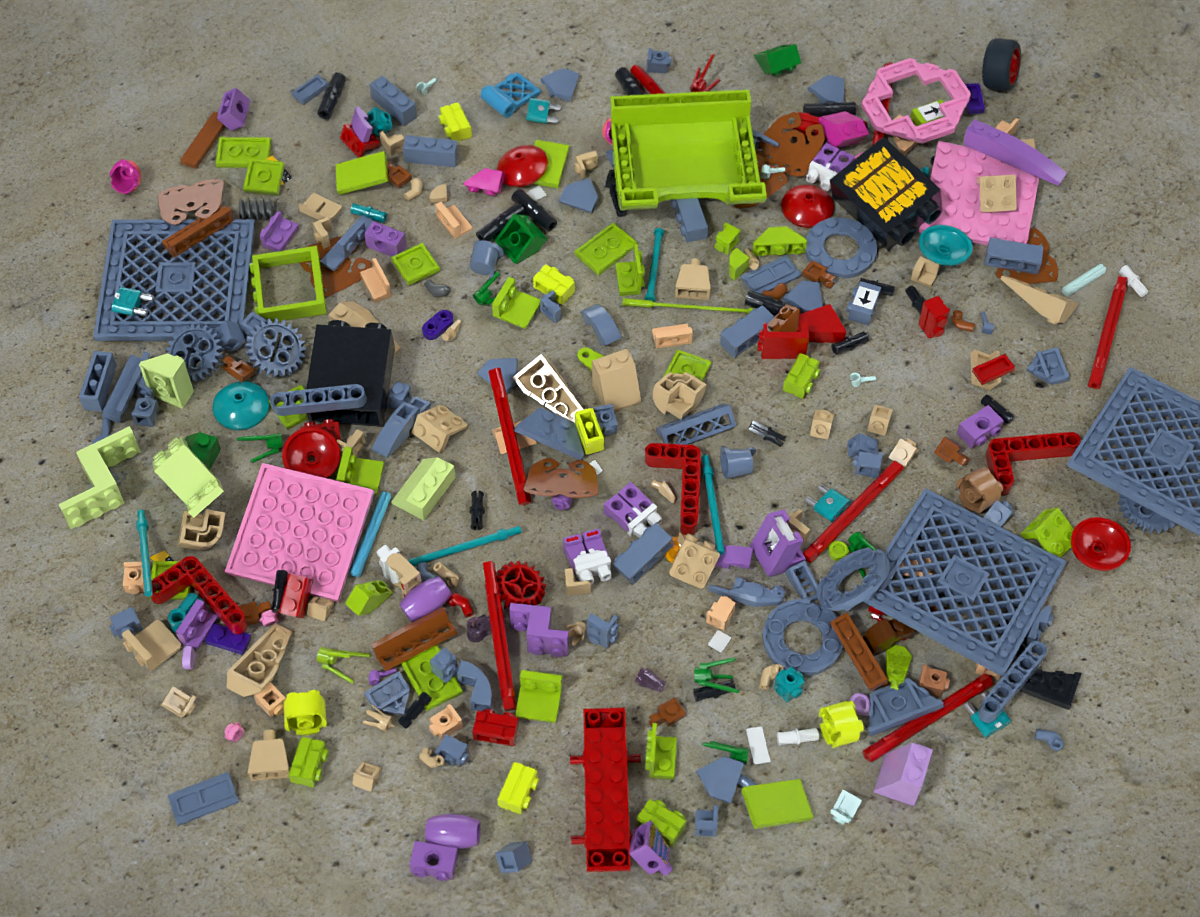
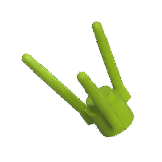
M321 647L317 654V662L322 664V669L329 670L353 684L354 680L330 665L336 663L337 657H370V654Z

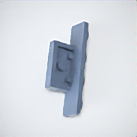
M361 215L320 261L321 265L336 271L365 238V232L373 220Z

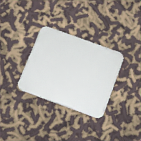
M540 186L526 192L534 200L546 196V193Z
M717 630L708 646L722 652L731 637Z

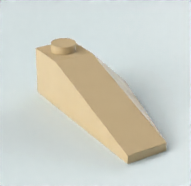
M1009 276L1001 277L1004 283L1038 313L1048 318L1047 321L1052 324L1065 323L1079 304V302L1058 294H1047L1045 289L1032 288L1030 284Z
M354 301L339 303L328 315L329 321L341 320L347 322L350 327L365 328L367 323H379L368 309ZM394 341L395 356L400 350V346Z
M541 354L512 377L525 394L565 419L575 423V412L584 410L562 376L545 355Z
M275 623L227 671V689L243 697L262 692L275 677L292 631Z

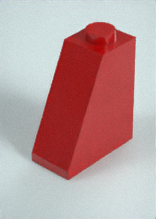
M831 304L799 314L797 332L800 330L801 323H808L809 342L836 343L845 339L846 330Z

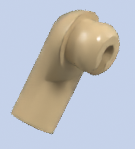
M436 563L433 567L434 571L447 581L448 587H457L459 583L458 575L450 571L442 563Z
M429 748L422 749L419 757L423 763L430 768L443 765L444 759L442 756L432 757V750H428Z

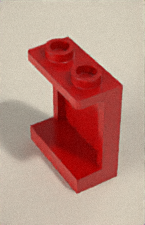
M763 323V329L759 330V340L757 343V350L761 352V359H797L800 353L806 355L809 342L808 323H801L799 332H769L767 330V323Z

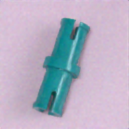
M356 203L352 204L350 210L351 214L364 215L371 220L385 223L388 216L387 212L373 209L372 206L366 207Z

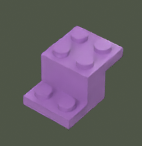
M510 603L511 628L517 631L527 630L528 652L534 655L568 656V631L551 630V607Z

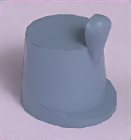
M477 241L473 246L469 266L475 273L481 275L490 274V280L494 276L496 261L503 257L504 251L500 246L492 242Z
M721 447L720 463L724 478L728 479L752 474V455L756 453V449L754 447L747 449Z

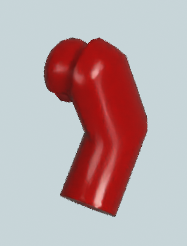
M453 593L447 600L448 604L452 607L460 606L466 618L474 615L471 604L466 597Z

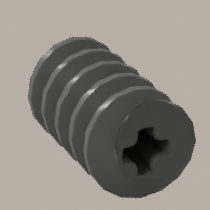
M240 198L238 206L239 217L241 218L242 216L243 220H247L248 216L250 219H255L256 217L257 220H261L264 217L265 220H268L269 217L277 213L276 200L272 203L271 198H268L267 203H265L264 198H261L260 203H258L257 198H254L253 203H251L250 198H247L246 203H244L243 199Z

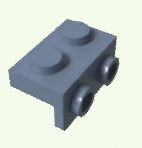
M591 613L587 618V638L595 645L599 644L608 649L611 643L615 644L619 637V616L614 615L608 623Z

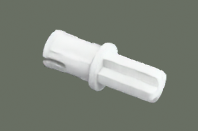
M1128 265L1120 269L1119 274L1122 277H1127L1128 287L1132 286L1140 297H1144L1148 290L1141 283L1140 277Z
M796 728L795 731L777 732L778 746L795 743L800 745V742L816 741L819 739V732L816 728L798 730Z

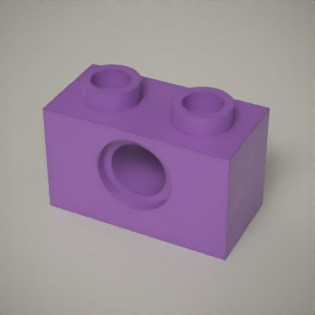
M237 87L225 92L217 119L231 131L241 128L245 124L250 99Z
M373 221L365 232L366 246L370 249L392 257L403 252L406 248L405 233Z
M988 405L961 422L957 435L973 449L976 446H982L991 436H997L1002 430L1001 427L1004 420Z
M415 841L409 864L410 871L417 877L424 878L427 875L433 876L440 881L453 880L458 860V850L455 847ZM432 859H437L439 861V863L435 866H431L428 864L429 861Z

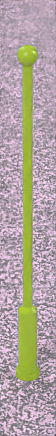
M623 297L622 304L623 307L652 308L653 306L744 312L748 314L753 310V308L739 309L656 303L652 300L626 299L625 297Z

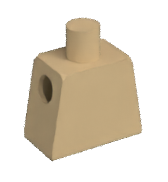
M693 258L690 260V264H683L681 266L676 282L675 298L709 300L710 281L708 267L700 265L701 261L699 259Z
M274 730L263 731V740L254 741L248 767L251 781L289 778L290 766L283 739H276V732Z

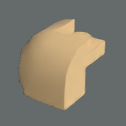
M670 372L654 385L653 400L659 411L664 415L670 412L682 420L688 413L692 414L696 410L704 396L707 384L686 372L684 374H672Z
M205 509L204 514L199 513L193 518L188 511H184L177 547L196 551L207 550L213 547L219 541L223 531L225 512Z

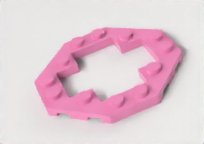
M909 58L878 69L876 77L862 101V109L876 131L923 144L955 132L970 100L971 93L956 70L939 69L937 65L925 63L924 65L917 63L915 59ZM917 74L924 86L940 81L952 100L939 104V110L944 116L943 118L915 127L908 115L891 120L880 101L893 96L889 83Z

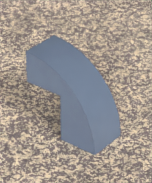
M599 304L581 311L585 324L592 325L600 345H608L622 338L611 316Z
M461 660L457 678L458 683L474 687L470 699L471 710H492L491 688L486 676L475 665Z

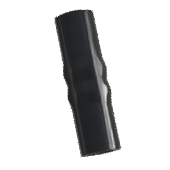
M621 67L615 72V77L627 96L644 95L626 67Z
M334 73L325 90L317 111L318 116L322 119H330L346 82V77L342 73Z
M823 102L803 105V113H809L816 117L840 112H848L856 116L855 102Z
M519 188L512 194L511 200L521 204L526 214L547 232L556 227L557 220L525 191Z
M515 203L492 219L487 225L476 232L479 241H491L499 235L513 214L525 215L526 212L523 206Z
M749 290L745 299V305L756 309L763 305L774 316L786 304L798 308L801 312L800 307Z

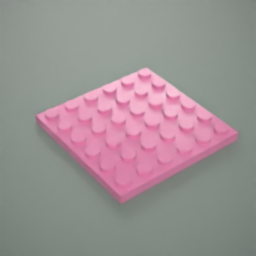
M938 141L930 180L941 189L943 211L935 222L931 224L922 223L919 232L922 233L928 227L935 225H948L963 231L972 243L988 245L989 238L991 237L1027 244L1039 177L970 147ZM1016 175V210L980 212L979 184H976V177Z
M262 463L225 573L275 586L276 571L286 570L288 575L293 574L313 579L309 595L339 602L375 493L374 490Z

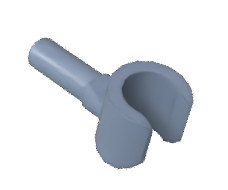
M981 312L983 320L982 333L992 334L994 324L988 323L986 313Z

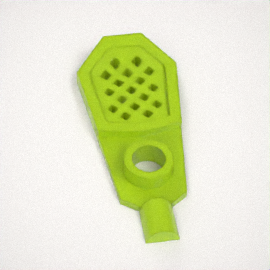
M894 645L885 653L887 679L891 682L890 688L898 690L899 684L904 683L912 656L906 647Z

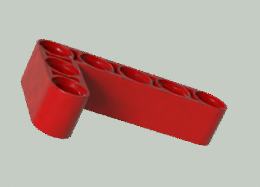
M1075 432L992 439L988 444L985 457L988 469L996 481L1005 483L1002 484L1003 491L1001 496L1010 493L1014 482L1010 462L1072 456L1079 446L1081 438Z
M650 443L645 448L644 460L647 466L652 468L682 469L680 531L685 536L688 533L695 535L698 528L700 449L695 445Z
M187 556L152 579L153 595L150 597L155 604L165 603L192 585L232 633L242 634L247 630L248 624L243 611L196 557Z

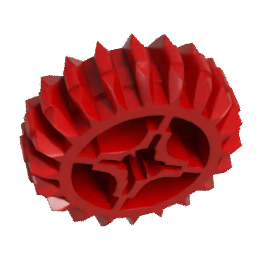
M519 560L515 564L511 561L508 565L504 564L501 570L499 569L496 572L501 603H504V609L510 607V603L535 606L541 604L542 598L546 594L544 591L546 584L543 583L544 577H539L540 570L534 571V565L528 567L527 562L521 565ZM515 575L514 580H509V582H505V579L507 577ZM533 592V596L523 599L525 594Z

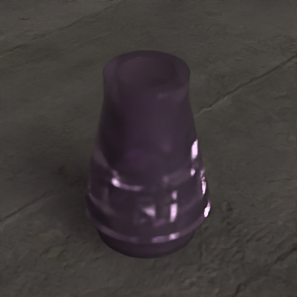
M641 667L634 681L638 683V686L660 693L666 681L662 680L650 669Z

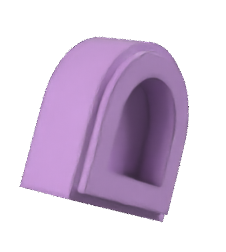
M185 646L183 649L182 666L186 670H192L194 667L196 653L192 646Z
M862 693L854 694L850 701L855 705L856 715L869 716L870 699Z

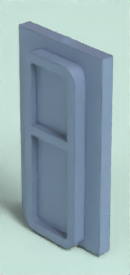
M785 255L756 270L741 275V279L749 290L763 294V290L772 291L779 283L787 284L800 278L802 274L788 256Z
M229 772L168 795L178 826L239 803Z

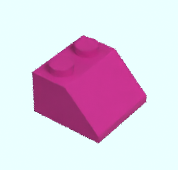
M840 112L818 118L830 145L836 148L857 144L869 135L863 120L848 112Z

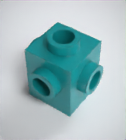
M376 107L367 113V122L373 127L371 133L380 136V132L383 131L386 134L392 129L391 115Z
M792 666L787 670L783 669L776 675L774 689L788 703L803 693L804 677L799 671H795Z

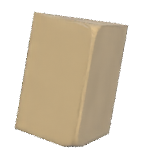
M314 596L308 603L307 616L325 621L335 601Z
M362 762L354 772L352 784L364 790L372 791L381 768Z

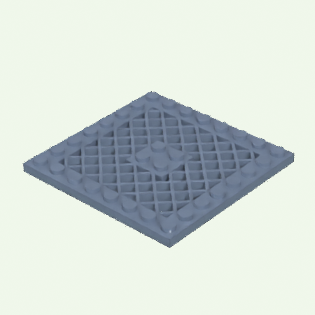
M112 220L93 335L94 340L173 341L172 334L178 336L177 330L179 329L183 332L185 325L190 329L191 323L196 327L198 323L202 324L203 327L207 325L210 329L214 330L225 320L241 324L245 320L255 220H234L229 225L169 261L166 259L170 255L167 249L161 254L158 252V250L164 247L161 241L196 220H183L177 225H172L164 220ZM139 240L140 243L134 247L132 243ZM157 240L158 243L152 247L150 243ZM208 240L212 242L208 246L204 245V243ZM225 240H228L230 242L226 246H223L221 244ZM147 247L148 250L142 254L140 250ZM200 247L202 250L196 254L194 250ZM218 247L220 250L214 254L212 250ZM135 254L139 256L133 261L130 259ZM153 254L157 256L151 261L148 259ZM190 254L192 257L186 261L184 257ZM208 254L210 257L204 261L202 257ZM226 254L228 257L222 261L220 257ZM143 261L146 263V264H145L143 267H141V268H140L139 266H137V265H139V264H140L141 262H143ZM216 261L218 265L212 268L210 264ZM134 268L136 272L129 275L127 272ZM152 268L154 272L147 275L145 272ZM206 268L208 272L202 275L200 272ZM224 268L226 272L220 275L218 272ZM214 275L217 279L210 282L208 279ZM143 276L144 279L138 283L136 279ZM132 283L134 286L130 289L140 290L144 294L149 295L154 292L156 293V297H154L152 302L149 301L144 305L141 301L139 305L141 309L147 310V317L141 319L139 318L141 315L135 314V316L130 315L123 320L121 316L124 314L112 312V303L120 287L125 288ZM150 283L152 285L150 288H148L147 290L143 288L145 285ZM205 283L207 286L200 290L198 286ZM220 283H223L225 286L220 290L216 288ZM211 290L215 292L210 297L206 295ZM166 297L168 301L162 305L160 301ZM184 297L187 301L180 305L178 301ZM202 297L205 301L198 304L196 301ZM218 298L223 299L218 305L214 302ZM156 305L158 308L151 312L149 309ZM172 305L177 307L172 312L168 310ZM193 305L195 308L188 312L186 309ZM211 305L213 308L210 311L204 310L207 306ZM164 312L166 316L160 320L157 316ZM182 312L185 316L178 320L176 316ZM199 312L203 314L199 319L194 317ZM219 312L221 316L215 320L212 316Z
M1129 367L1070 458L1067 466L1200 535V493L1198 491L1200 490V484H1195L1193 481L1194 479H1199L1200 481V461H1197L1195 458L1200 456V438L1197 435L1200 434V402ZM1140 397H1146L1147 401H1141ZM1157 406H1163L1164 410H1159ZM1150 407L1152 411L1147 412L1145 408ZM1133 409H1138L1139 413H1134ZM1180 414L1181 419H1176L1175 415ZM1162 416H1168L1169 420H1164ZM1155 417L1157 421L1151 422L1150 418ZM1137 419H1143L1145 423H1139ZM1131 420L1132 424L1127 425L1125 421ZM1197 423L1199 427L1194 428L1192 424ZM1180 425H1185L1187 429H1181ZM1173 426L1174 430L1169 431L1167 427ZM1148 429L1150 433L1144 434L1143 430ZM1130 431H1136L1137 435H1131ZM1123 432L1125 436L1119 437L1118 433ZM1190 435L1192 439L1187 440L1185 436ZM1141 441L1142 445L1137 446L1135 442ZM1122 443H1128L1130 447H1124ZM1116 444L1117 448L1111 449L1110 445ZM1133 453L1135 457L1129 458L1128 454ZM1115 455H1121L1122 459L1116 460ZM1108 456L1109 461H1104L1102 457ZM1151 462L1153 467H1147L1145 463ZM1132 464H1138L1140 468L1134 469ZM1125 465L1127 470H1121L1120 466ZM1193 468L1195 473H1189L1188 469ZM1168 471L1170 476H1164L1163 472ZM1150 473H1156L1157 477L1152 478ZM1143 474L1145 479L1139 480L1137 475ZM1180 481H1186L1188 485L1182 486ZM1174 482L1175 487H1169L1168 483ZM1155 484H1161L1163 488L1157 489ZM1191 491L1193 496L1188 497L1186 492ZM1179 493L1181 498H1175L1173 494ZM1197 502L1199 507L1193 508L1191 503Z
M925 488L884 552L890 562L888 578L884 580L882 585L865 603L1003 677L1067 561ZM941 520L943 525L936 526L934 521ZM952 530H959L960 534L954 535ZM946 531L947 536L941 537L939 532ZM933 533L935 538L928 539L926 534ZM970 539H976L978 544H971ZM957 541H964L965 546H958ZM944 543H951L952 548H945ZM938 544L939 549L933 550L931 545ZM925 546L926 551L920 552L918 547ZM994 548L996 553L989 554L988 549ZM981 550L983 555L976 556L975 551ZM968 552L970 557L964 558L962 553ZM950 554H956L951 559L949 557ZM936 556H943L944 561L938 562ZM1012 557L1013 563H1007L1005 558ZM923 558H930L931 563L925 564ZM999 559L1001 564L994 565L992 560ZM910 560H917L918 565H911ZM986 561L988 566L981 567L980 562ZM946 567L942 573L941 568ZM1023 567H1030L1032 572L1025 573ZM934 569L936 574L929 575L928 570ZM1010 569H1017L1019 574L1013 575ZM921 571L923 576L916 577L914 572ZM997 571H1004L1006 576L1000 577ZM908 573L910 578L903 579L901 574ZM990 573L992 574L993 578H988ZM1034 578L1030 584L1029 579ZM1022 580L1024 585L1017 586L1016 581ZM932 581H938L936 587H934ZM926 582L928 588L921 589L919 583ZM1009 582L1011 587L1005 588L1003 583ZM913 584L915 590L908 591L906 585ZM996 584L998 589L991 590L990 585ZM900 586L902 592L895 593L893 587ZM982 587H984V589H985L984 592H980V590L982 589ZM944 592L946 597L939 598L937 593ZM1021 592H1026L1024 597H1022ZM931 594L933 599L926 600L924 595ZM1008 594H1015L1016 599L1010 600ZM918 596L920 602H912L911 597ZM995 596H1002L1003 601L997 602ZM982 598H989L990 603L984 604ZM976 601L977 605L970 606V604L972 605ZM956 602H962L964 607L957 608ZM949 604L951 609L944 610L942 605ZM1019 605L1018 608H1017L1016 611H1015L1014 608H1013V606ZM936 606L938 611L931 612L929 607ZM1006 607L1009 613L1002 614L1000 608ZM993 609L996 615L989 616L987 610ZM980 611L982 617L976 618L973 612ZM967 613L969 619L962 620L960 614ZM954 615L956 621L949 622L947 616ZM1011 619L1007 625L1005 620ZM999 621L1001 627L994 628L992 622ZM985 623L988 629L981 630L979 624ZM972 625L974 631L967 632L965 626ZM1003 633L999 640L997 634ZM991 635L993 641L986 642L984 636Z

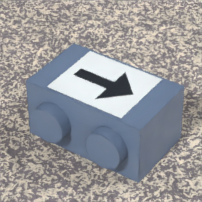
M860 281L858 288L854 287L852 293L853 302L849 301L846 311L849 312L848 320L869 326L880 296L881 287Z

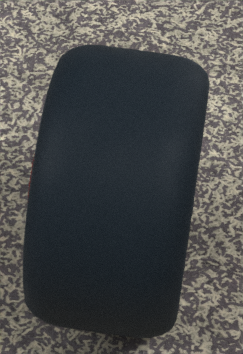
M995 38L988 43L982 65V80L986 88L1009 91L1015 86L1021 63V48L1016 40Z

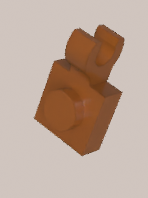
M387 161L388 180L400 189L412 179V175L400 165L395 168Z
M813 260L802 271V276L812 282L819 283L821 281L829 289L834 285L832 281L835 279V276L827 273L825 266Z
M229 355L223 358V361L226 363L222 365V369L229 371L228 374L243 383L255 375L256 369L243 360L237 362Z
M943 437L934 451L936 455L948 463H952L955 460L964 466L970 461L969 457L959 452L961 446L947 437Z
M270 601L263 602L259 606H257L256 602L239 606L245 615L248 626L260 623L259 617H262L261 614L272 610Z
M674 697L658 706V712L649 717L650 721L648 723L651 727L653 723H657L658 727L666 722L669 727L686 717V712Z

